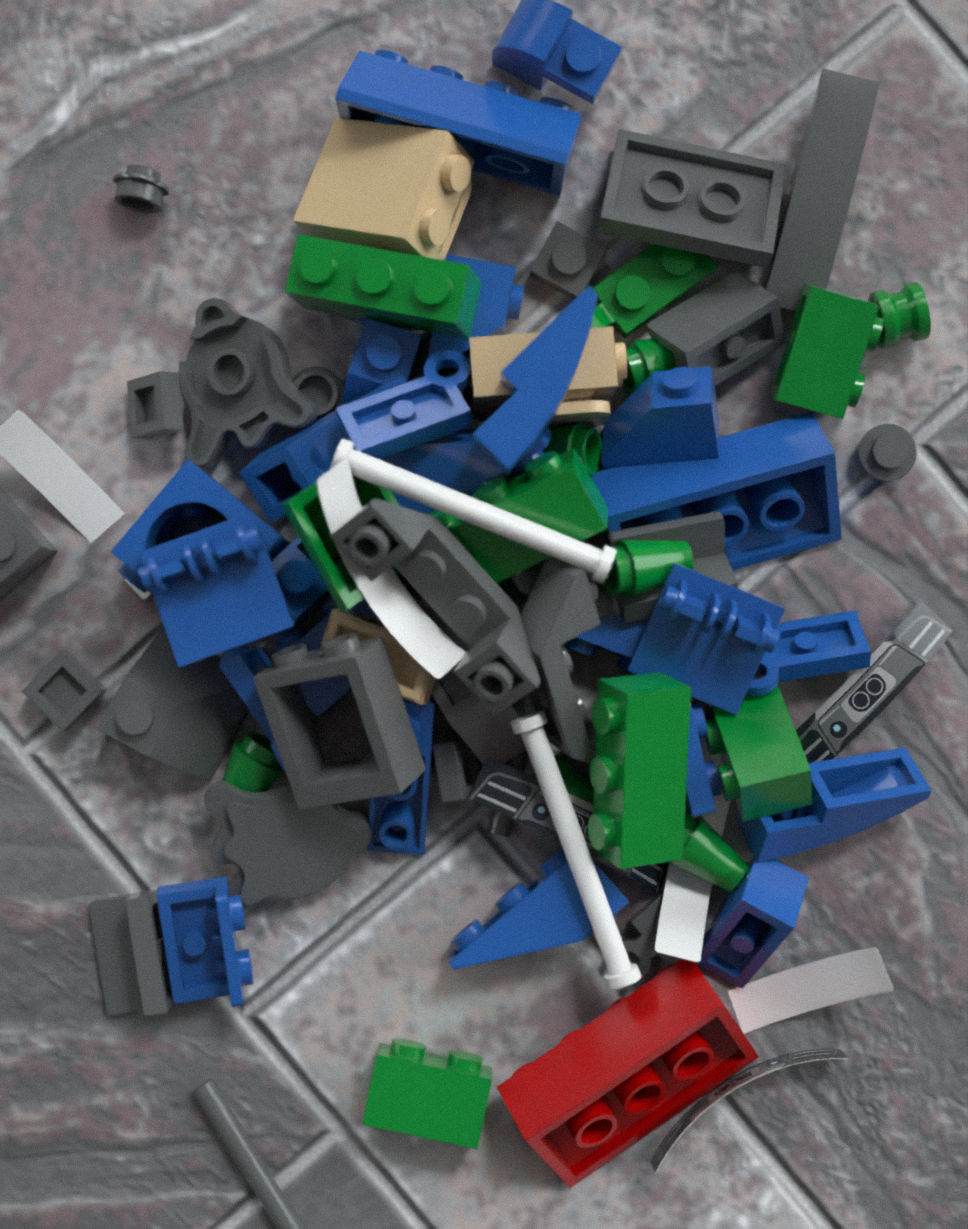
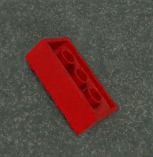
M681 959L674 964L662 968L655 978L629 996L622 997L613 1002L606 1012L581 1029L568 1033L557 1046L531 1063L519 1067L512 1077L496 1088L525 1141L564 1183L571 1188L759 1056L695 962Z

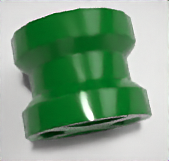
M919 283L907 284L897 293L889 294L884 290H879L869 294L868 302L880 305L876 317L883 318V328L877 344L881 349L893 347L902 338L909 337L914 341L929 338L931 332L930 310L924 290Z

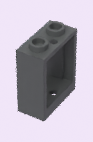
M346 634L323 643L322 649L308 651L305 644L293 645L272 654L273 663L253 677L299 809L400 794L426 770L382 636L358 641L356 634ZM347 674L374 755L326 763L299 683Z

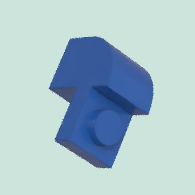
M521 0L492 51V64L542 91L545 83L549 80L585 101L594 104L621 56L623 47L573 20V10L551 0Z

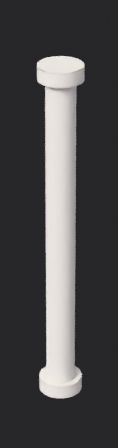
M344 438L341 440L330 469L343 459L349 458L351 473L355 477L593 573L592 580L604 583L613 563L616 549L605 545L600 550L354 450L355 443Z
M544 710L529 713L511 721L510 724L514 734H521L607 966L608 972L604 975L609 989L629 986L642 977L638 965L630 963L544 730L543 725L548 722Z

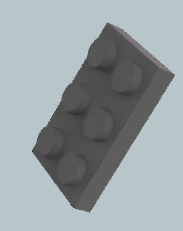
M619 129L597 232L768 268L774 252L786 164Z

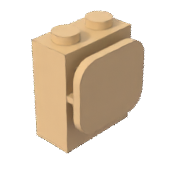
M335 118L293 222L312 237L444 260L471 195L472 181L470 177L475 161L446 130Z
M613 326L590 328L574 379L548 427L581 422L587 428H592L607 423L611 415L610 402L616 389L622 388L623 379L627 378L625 343L614 342ZM541 332L469 338L474 415L495 413L512 396L500 383V372Z

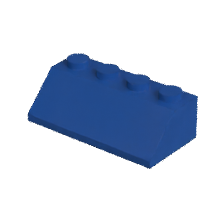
M359 50L339 85L335 97L340 118L446 130L475 161L472 171L559 196L562 193L582 119V114L572 112L573 107L562 100L543 97L537 102L517 96L518 92L514 88L503 83L489 81L485 83V86L464 81L463 76L459 72L444 66L435 65L431 66L430 70L408 65V60L405 57L388 50H376L375 55Z
M813 412L720 437L719 458L620 466L590 475L608 506L607 529L602 531L607 546L608 534L614 531L717 511L722 514L725 521V555L732 570L842 540L835 452Z

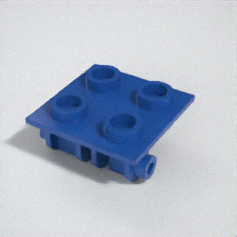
M254 512L138 552L143 566L139 568L140 578L146 591H152L178 668L294 627Z
M674 563L627 671L637 675L661 672L690 686L691 697L737 715L765 652L772 653L777 645L780 631L776 628L785 608Z

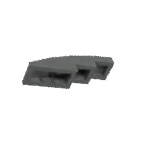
M825 68L822 69L790 181L792 186L776 238L777 246L765 285L766 290L778 297L781 308L796 311L804 284L823 289L827 288L868 135L880 84L878 81Z

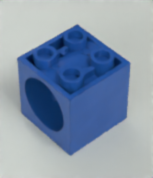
M188 459L111 550V553L123 562L117 571L132 585L146 593L147 591L139 574V568L143 566L138 552L169 542L176 528L187 519H210L211 513L224 515L230 520L253 511L208 473ZM254 512L272 561L291 542Z

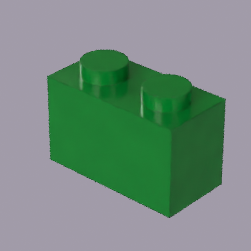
M804 284L770 395L777 401L843 419L847 406L855 408L863 391L865 375L858 372L865 350L870 352L875 350L882 332L883 318L876 317L880 305Z
M778 684L768 694L762 696L745 695L737 715L709 704L710 720H706L708 737L704 738L710 755L720 754L723 766L717 767V773L726 802L736 800L743 822L812 805L811 769Z
M394 1038L391 1045L380 1043L362 1125L478 1149L492 1083V1067L482 1065V1057L464 1051H449L448 1057L425 1053L426 1046L413 1040Z

